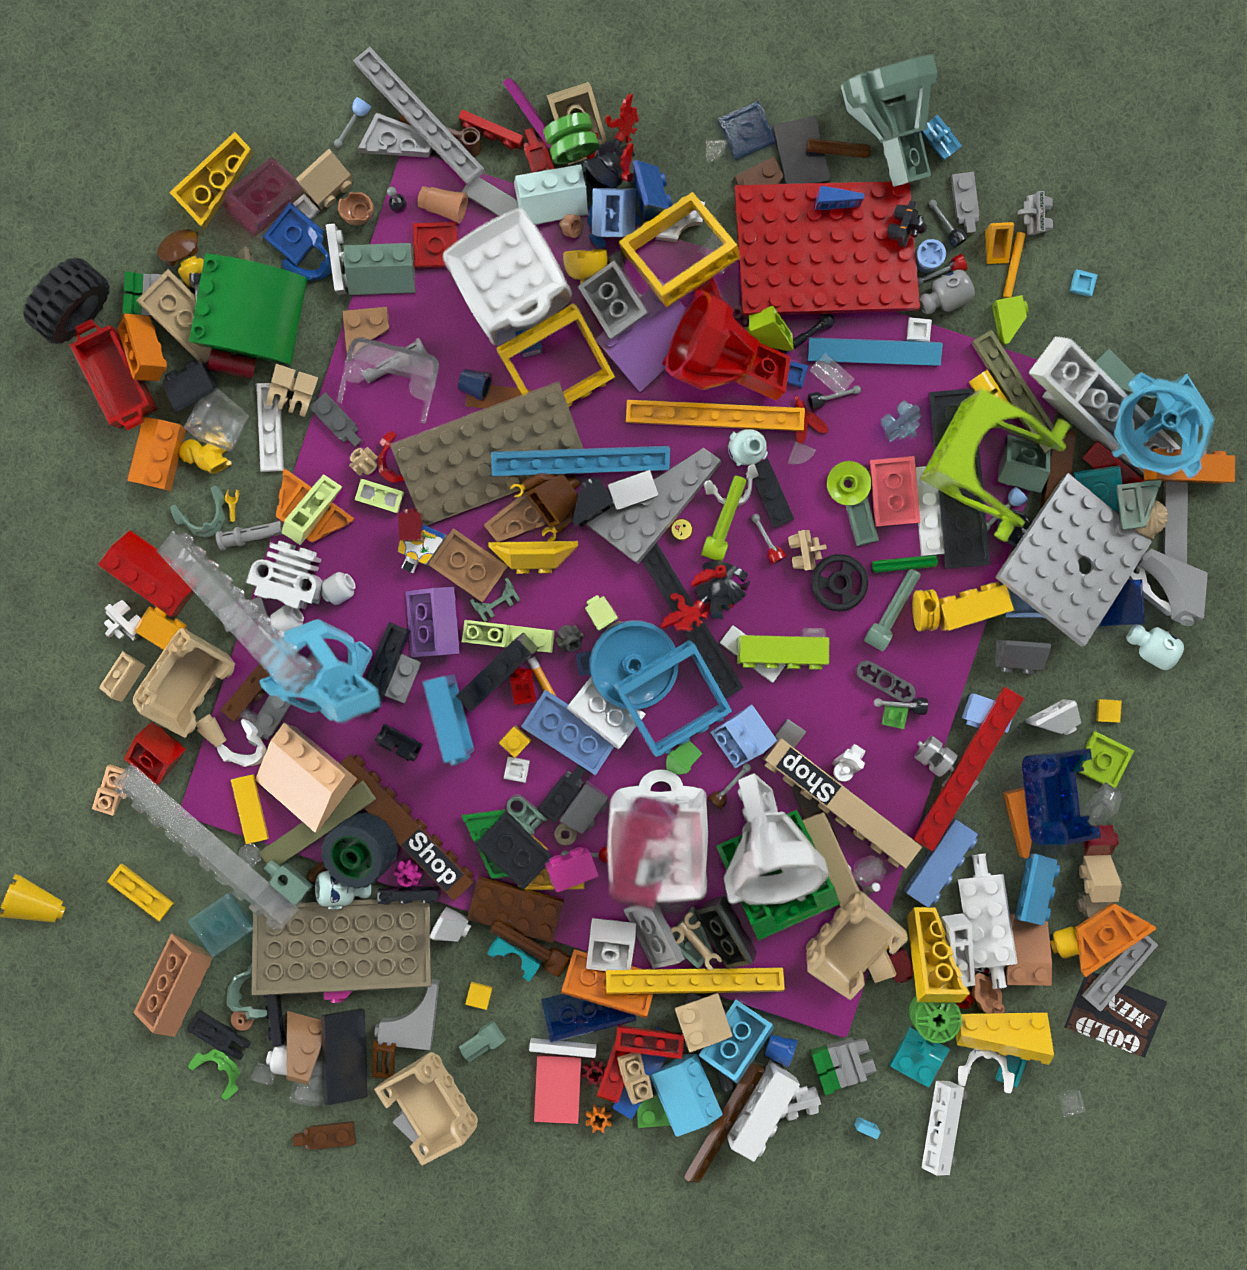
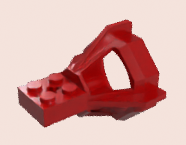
M697 290L694 293L693 301L685 309L671 339L668 354L662 363L666 366L665 370L674 378L701 390L735 381L777 401L786 392L791 357L760 343L755 337L751 336L733 318V310L726 302L703 290Z

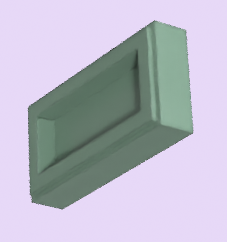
M865 498L855 505H845L856 546L878 541L868 499Z

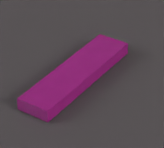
M508 77L502 83L545 144L551 149L552 145L547 144L543 133L546 124L517 83Z

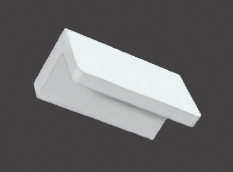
M650 470L608 485L617 510L658 496Z

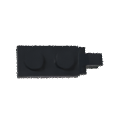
M578 765L573 773L567 770L537 810L555 823L581 789L583 781L580 777L586 769Z
M398 886L396 888H379L377 891L378 904L389 905L393 901L409 904L413 900H422V903H433L440 896L439 886Z

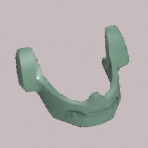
M217 485L210 488L216 506L215 518L211 523L206 522L202 527H196L190 524L189 518L183 515L176 505H172L170 509L175 522L178 525L185 524L197 536L205 538L216 534L225 520L222 505L226 502L223 492Z
M251 964L246 972L234 976L227 988V1005L234 1012L245 1013L247 1019H259L267 1016V1010L252 1009L251 1006L242 1007L239 1003V1000L242 999V995L239 993L240 987L247 979L252 977Z

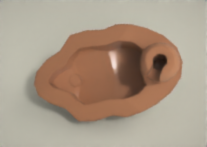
M975 973V985L972 986V996L976 1000L979 1009L986 1014L1004 1013L1005 1008L1002 1004L1001 989L999 987L997 989L992 988L991 976Z

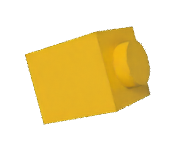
M515 725L499 744L516 758L529 744L531 739Z

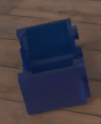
M1091 748L1066 749L1033 754L1023 759L1022 773L1030 838L1035 844L1069 845L1101 838L1100 826H1092L1088 821L1090 820L1089 815H1080L1076 772L1084 771L1083 763L1087 760H1092Z

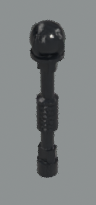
M829 313L822 314L821 318L818 319L819 323L793 339V347H798L816 331L822 328L826 330L833 327L835 322L834 316ZM781 349L777 350V351H779V352H781V353H784V354L787 353L786 350H781Z

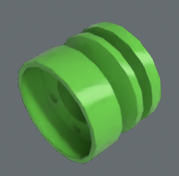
M916 995L910 1004L909 1017L913 1026L924 1039L933 1043H944L952 1040L958 1034L962 1025V1015L955 1003L917 1002ZM939 1014L941 1016V1019H937L935 1022L933 1020V1017L936 1018Z

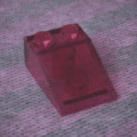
M271 157L225 193L222 207L253 237H256L281 214L289 202H292L302 192L303 188L286 169Z

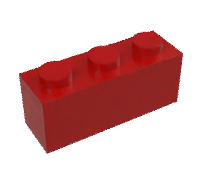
M618 1025L615 1050L682 1059L684 1034Z

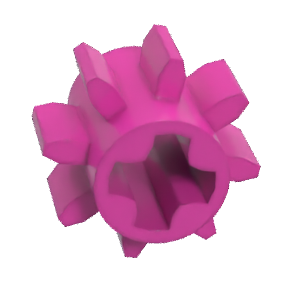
M409 859L405 862H399L394 875L398 876L397 882L402 886L409 887L412 884L417 886L423 871L419 870L420 867L416 861Z

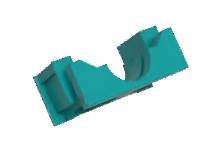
M497 936L487 954L492 958L496 955L504 957L508 953L518 954L522 959L521 969L525 971L523 978L530 982L538 970L541 960Z

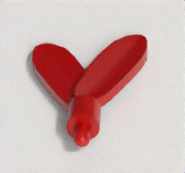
M796 395L794 397L796 408H806L803 400L800 401L799 396ZM805 409L804 431H795V437L799 444H802L807 437L808 424L818 432H828L826 423L808 409Z

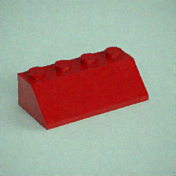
M131 530L109 548L98 566L171 617L179 615L202 582V580Z

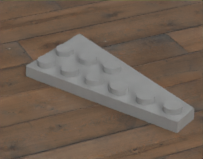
M702 448L654 479L658 496L619 510L614 505L586 524L623 554L639 564L722 462L708 450Z

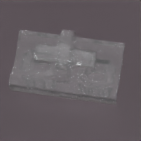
M826 353L810 369L816 377L839 397L855 380Z

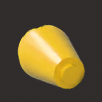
M14 875L13 879L17 880V882H13L8 888L1 909L5 911H0V917L54 923L56 919L61 920L66 908L62 906V900L21 875Z

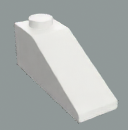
M446 906L430 938L458 942L461 936L466 937L471 925L467 924L469 921L468 917Z
M963 913L943 916L941 920L946 933L945 938L948 946L952 948L953 959L962 974L964 987L974 986L972 924Z

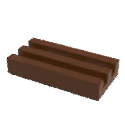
M374 1041L372 1047V1077L388 1079L395 1074L396 1043H391V1046H387V1042L378 1045V1041ZM378 1051L382 1052L381 1073L378 1072ZM387 1052L390 1053L389 1073H386Z

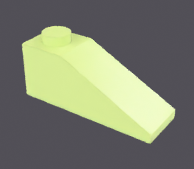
M323 474L284 520L282 533L301 545L318 524L342 489V486Z
M596 595L587 601L589 606L585 607L599 631L618 619L604 596L599 598Z

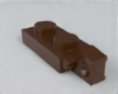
M354 1121L311 1125L308 1128H304V1133L294 1134L292 1137L293 1146L306 1145V1149L313 1150L355 1145Z

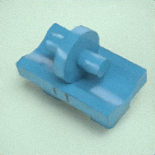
M936 115L927 123V130L921 131L943 161L962 147L951 132L950 127L946 126L939 115Z

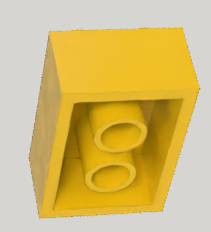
M992 582L980 586V591H977L976 588L960 592V597L958 598L953 595L938 599L940 606V629L952 630L1013 611L1014 608L1007 587L999 585L998 582Z

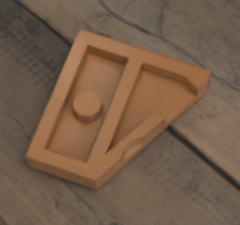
M387 307L343 311L346 351L348 355H352L360 347L371 343L376 337L390 331Z

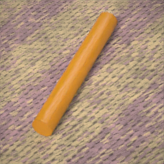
M1017 232L1003 298L1012 297L1026 235L1023 232Z

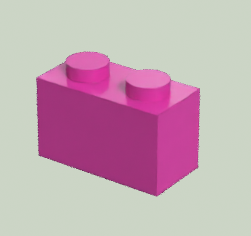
M576 847L570 850V854L553 856L549 859V862L545 863L552 886L557 893L598 877L591 853L586 847Z

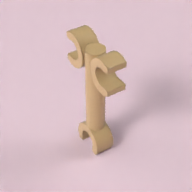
M689 912L685 915L684 921L677 927H671V933L674 931L679 932L680 936L676 939L677 944L683 941L685 935L704 957L705 966L712 970L713 968L709 964L710 959L716 958L717 961L721 962V957L716 953H711L691 930L698 928L701 923L697 921L693 925L689 924L688 920L693 915L692 912Z

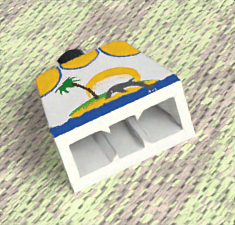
M424 525V541H400L398 552L406 555L401 568L414 573L418 562L428 565L447 538V535Z

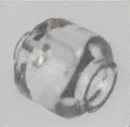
M869 855L855 861L854 870L852 871L855 882H860L864 887L883 881L884 874L887 873L880 857L876 858L874 855Z

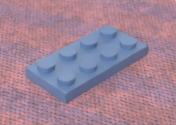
M545 690L521 727L596 775L614 746L566 708L569 704Z

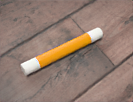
M533 657L527 660L543 691L547 690L555 695L537 659Z

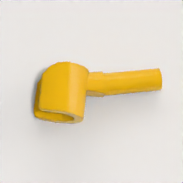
M228 489L225 501L229 504L230 521L233 522L235 521V504L239 498V491L236 489L235 497H230Z

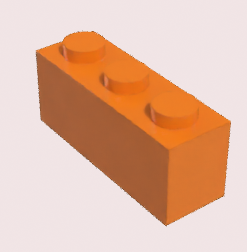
M124 313L117 329L133 380L159 381L163 372L167 369V362L163 358L161 344L157 340L156 328L152 324L150 316Z

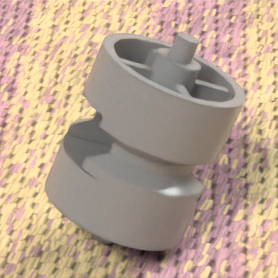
M933 735L925 742L919 741L917 743L920 747L914 756L916 760L924 766L929 765V770L938 777L943 776L948 770L953 772L954 768L952 765L957 758L953 751L948 747L942 748V743Z

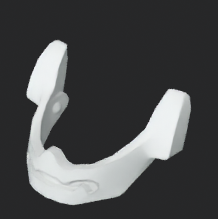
M755 464L748 466V472H746L748 489L745 490L744 495L740 498L737 507L745 504L751 494L752 479L758 476ZM710 480L705 481L706 495L714 494L717 500L724 504L726 498H722L718 494L715 484L713 485Z
M242 719L241 723L247 733V739L258 745L256 752L252 755H241L231 752L226 746L221 744L217 747L218 753L224 762L232 761L244 767L258 765L264 759L267 751L266 746L260 737L257 736V728L250 721Z
M974 1049L970 1052L966 1065L959 1066L958 1085L965 1086L972 1063L981 1056H984L986 1059L993 1057L1002 1067L1004 1091L1011 1093L1013 1090L1015 1075L1008 1071L1006 1057L998 1054V1052Z

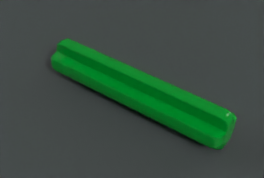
M936 555L877 560L872 562L873 573L936 567L938 559Z

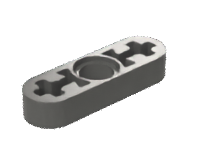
M865 660L857 664L855 669L856 675L868 684L901 702H910L915 697L914 686L871 661ZM870 665L869 670L877 673V669L880 670V673L875 677V682L871 681L874 678L869 674L862 675L863 671L860 670L862 666ZM883 675H888L891 678V685L887 688H883L879 683ZM896 680L900 682L897 684L898 687L904 689L906 686L908 687L909 696L901 698L902 693L895 689L894 693L890 692L895 687Z

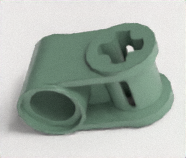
M516 794L509 798L507 811L530 835L533 836L535 834L534 830L543 821L546 822L548 820L524 796ZM515 800L523 803V808L519 811H515L511 807V803Z

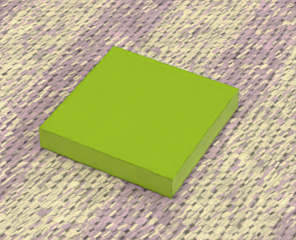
M1093 731L1074 770L1115 790L1134 750Z

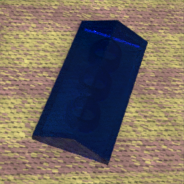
M565 994L541 999L551 1043L637 1021L634 1014Z

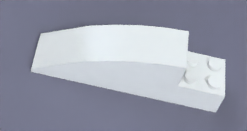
M1055 337L1029 371V374L1047 390L1042 396L1043 399L1095 442H1100L1112 453L1120 445L1114 436L1121 402L1128 395L1071 339ZM1137 404L1132 417L1134 431L1150 419ZM1162 429L1143 443L1151 451L1156 448H1166L1167 452L1173 453V450L1181 448ZM1126 453L1117 457L1144 476V468L1134 466Z

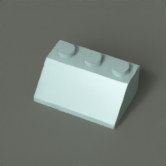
M581 165L515 176L514 187L518 206L524 210L534 225L562 220L568 214L588 215L586 185Z

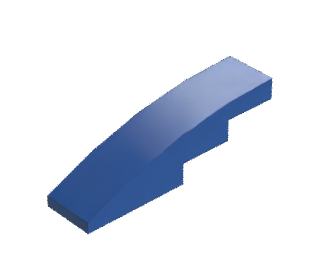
M657 1026L656 1029H655V1030H663V1031H665L664 1029L660 1028L659 1026ZM641 1054L645 1074L649 1076L652 1085L653 1082L650 1074L661 1068L666 1057ZM624 1085L618 1104L614 1103L612 1108L632 1119L641 1102L632 1104Z

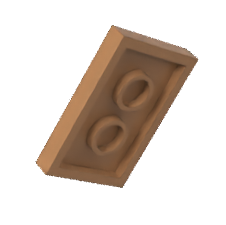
M454 528L428 563L429 566L482 603L508 568L506 564Z

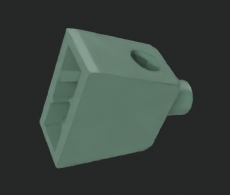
M271 859L263 869L272 877L269 884L295 906L301 903L315 886V884L289 864H284L280 867ZM283 875L288 877V883L283 881Z

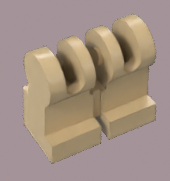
M276 364L266 405L271 406L274 397L279 396L278 409L282 410L283 405L288 399L286 398L287 392L291 391L294 392V395L289 400L290 408L288 412L293 413L296 403H301L302 407L299 415L305 417L318 377L299 371L297 378H294L296 370Z

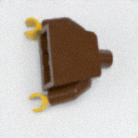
M538 473L524 480L521 485L513 484L510 489L515 486L521 489L520 494L514 497H520L524 490H528L525 494L549 526L543 529L542 536L546 535L547 532L553 533L547 540L548 542H553L556 539V533L563 531L573 522L578 494L575 489L580 485L579 480L574 475L566 479L563 474L555 476L554 474Z

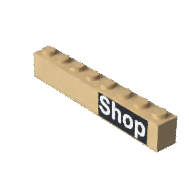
M778 738L762 758L767 762L764 766L773 773H776L778 770L784 775L782 780L792 787L795 784L802 789L800 793L808 800L814 798L819 802L817 806L827 814L830 811L837 816L835 820L843 827L849 825L854 829L852 833L862 841L865 838L872 844L869 847L879 854L882 852L889 856L887 860L898 868L901 865L907 868L922 848L782 738Z

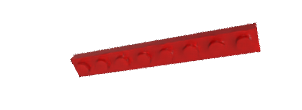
M1007 687L1002 688L913 837V840L934 851L1023 702L1024 698Z

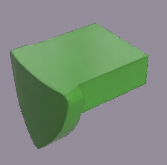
M690 740L679 745L667 756V770L675 774L688 773L691 770L690 767L701 756L702 752Z

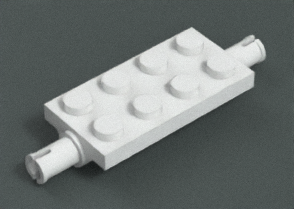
M986 853L971 855L975 875H973V878L959 879L958 884L963 914L972 924L974 968L988 967L991 972L992 988H1005L1007 985L1003 967L1005 965L1017 964L1018 962L1004 875H991L988 873Z

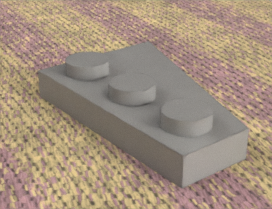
M376 113L358 150L359 153L429 158L433 148L413 126Z

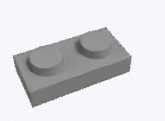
M402 654L385 696L406 703L422 662Z

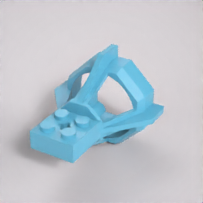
M1142 372L1137 374L1129 382L1133 393L1121 402L1114 436L1120 445L1112 452L1113 456L1116 458L1126 453L1134 466L1165 475H1171L1183 469L1189 479L1194 477L1202 468L1200 459L1206 453L1215 420L1210 413V409L1188 374L1172 382L1162 379L1155 380ZM1143 395L1156 396L1155 415L1134 431L1132 417L1136 403ZM1202 422L1203 438L1198 444V430ZM1163 428L1178 432L1182 437L1181 455H1160L1149 450L1143 443Z
M319 619L284 632L267 662L270 676L260 680L261 687L269 695L278 696L282 701L310 713L320 711L330 721L335 720L338 723L348 721L361 713H368L373 708L380 706L377 689L362 677L373 655L372 650L361 641L354 643L353 637L348 633ZM323 638L335 639L347 646V664L341 661L338 662ZM307 644L322 666L316 672V678L305 683L287 679L288 669L293 657ZM295 697H301L309 700H297Z

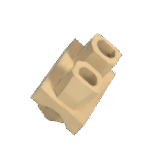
M810 530L798 531L799 534L788 537L790 548L801 547L802 556L792 557L793 568L805 569V571L814 570L816 567L815 560L822 559L821 550H825L827 547L826 545L819 544L818 537L811 540Z

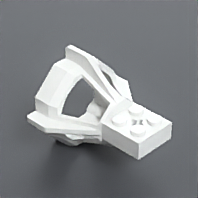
M755 774L739 779L740 789H738V793L745 807L743 815L748 822L743 827L742 839L724 877L729 902L735 904L745 901L749 905L783 904L794 899L799 901L806 900L805 895L815 892L829 876L824 857L812 846L789 816L784 812H778L773 790ZM781 868L783 872L781 874L771 876H758L765 872Z

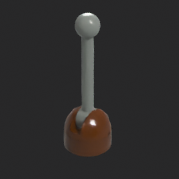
M744 764L742 771L723 791L713 792L708 799L721 810L727 802L726 794L745 773L750 772L751 766Z

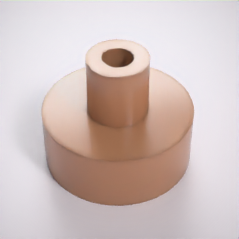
M568 214L560 221L559 226L565 236L576 238L582 232L583 222L580 216Z
M234 1012L231 1016L233 1027L241 1031L250 1028L255 1020L247 1019L246 1014L243 1012Z

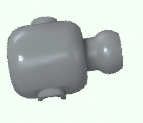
M954 270L934 280L931 285L932 293L922 294L919 297V302L925 314L933 313L938 307L945 312H950L971 302L975 296V289L965 271Z

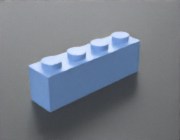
M953 818L934 851L930 850L903 890L928 908L931 904L934 905L940 897L939 892L942 887H946L952 880L953 876L951 874L954 869L959 868L965 860L963 856L967 850H971L975 846L978 834Z

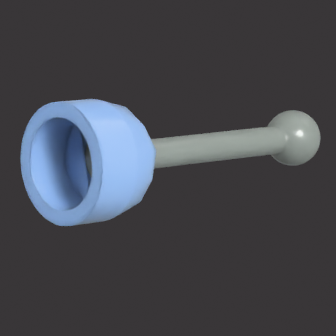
M356 97L352 104L354 115L339 139L334 141L336 148L342 147V141L357 117L367 115L372 108L358 97Z
M1015 487L1010 491L1008 495L1009 502L1005 507L1009 509L1012 505L1020 506L1028 498L1021 490ZM993 517V518L987 523V531L990 530V526H991L998 518Z

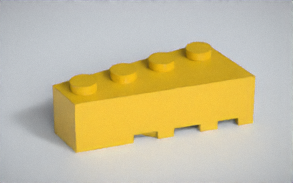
M234 132L170 193L197 223L206 229L254 153L238 134Z
M914 907L907 916L917 1002L961 1003L969 995L967 987L963 985L962 974L953 959L952 948L948 946L946 941V933L936 908Z
M1047 1013L961 1014L962 1025L956 1035L957 1045L982 1051H995L1005 1056L1009 1054L1028 1061L1030 1059L1041 1061L1042 1064L1047 1065L1050 1064L1054 1057Z

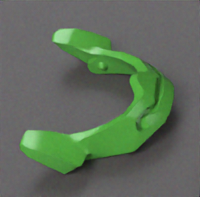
M215 1049L206 1055L197 1053L189 1063L188 1068L193 1071L203 1062H216L218 1070H225L229 1076L228 1086L221 1095L224 1100L229 1099L238 1090V1087L235 1085L240 1075L237 1065L223 1052Z

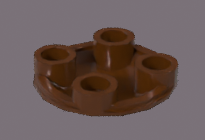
M189 229L172 232L159 244L157 254L168 266H174L179 260L198 253V236Z

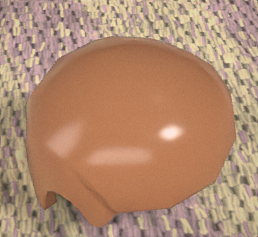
M350 192L346 198L339 200L338 211L347 223L360 226L369 221L373 216L374 205L369 196L364 193Z

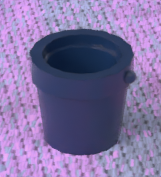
M463 369L458 381V390L475 397L477 400L484 401L491 386L492 375L485 371L479 372Z

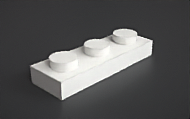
M335 224L326 225L334 289L338 295L347 294L346 287L348 286L343 269L344 252H341L340 244L344 243L342 230H338Z

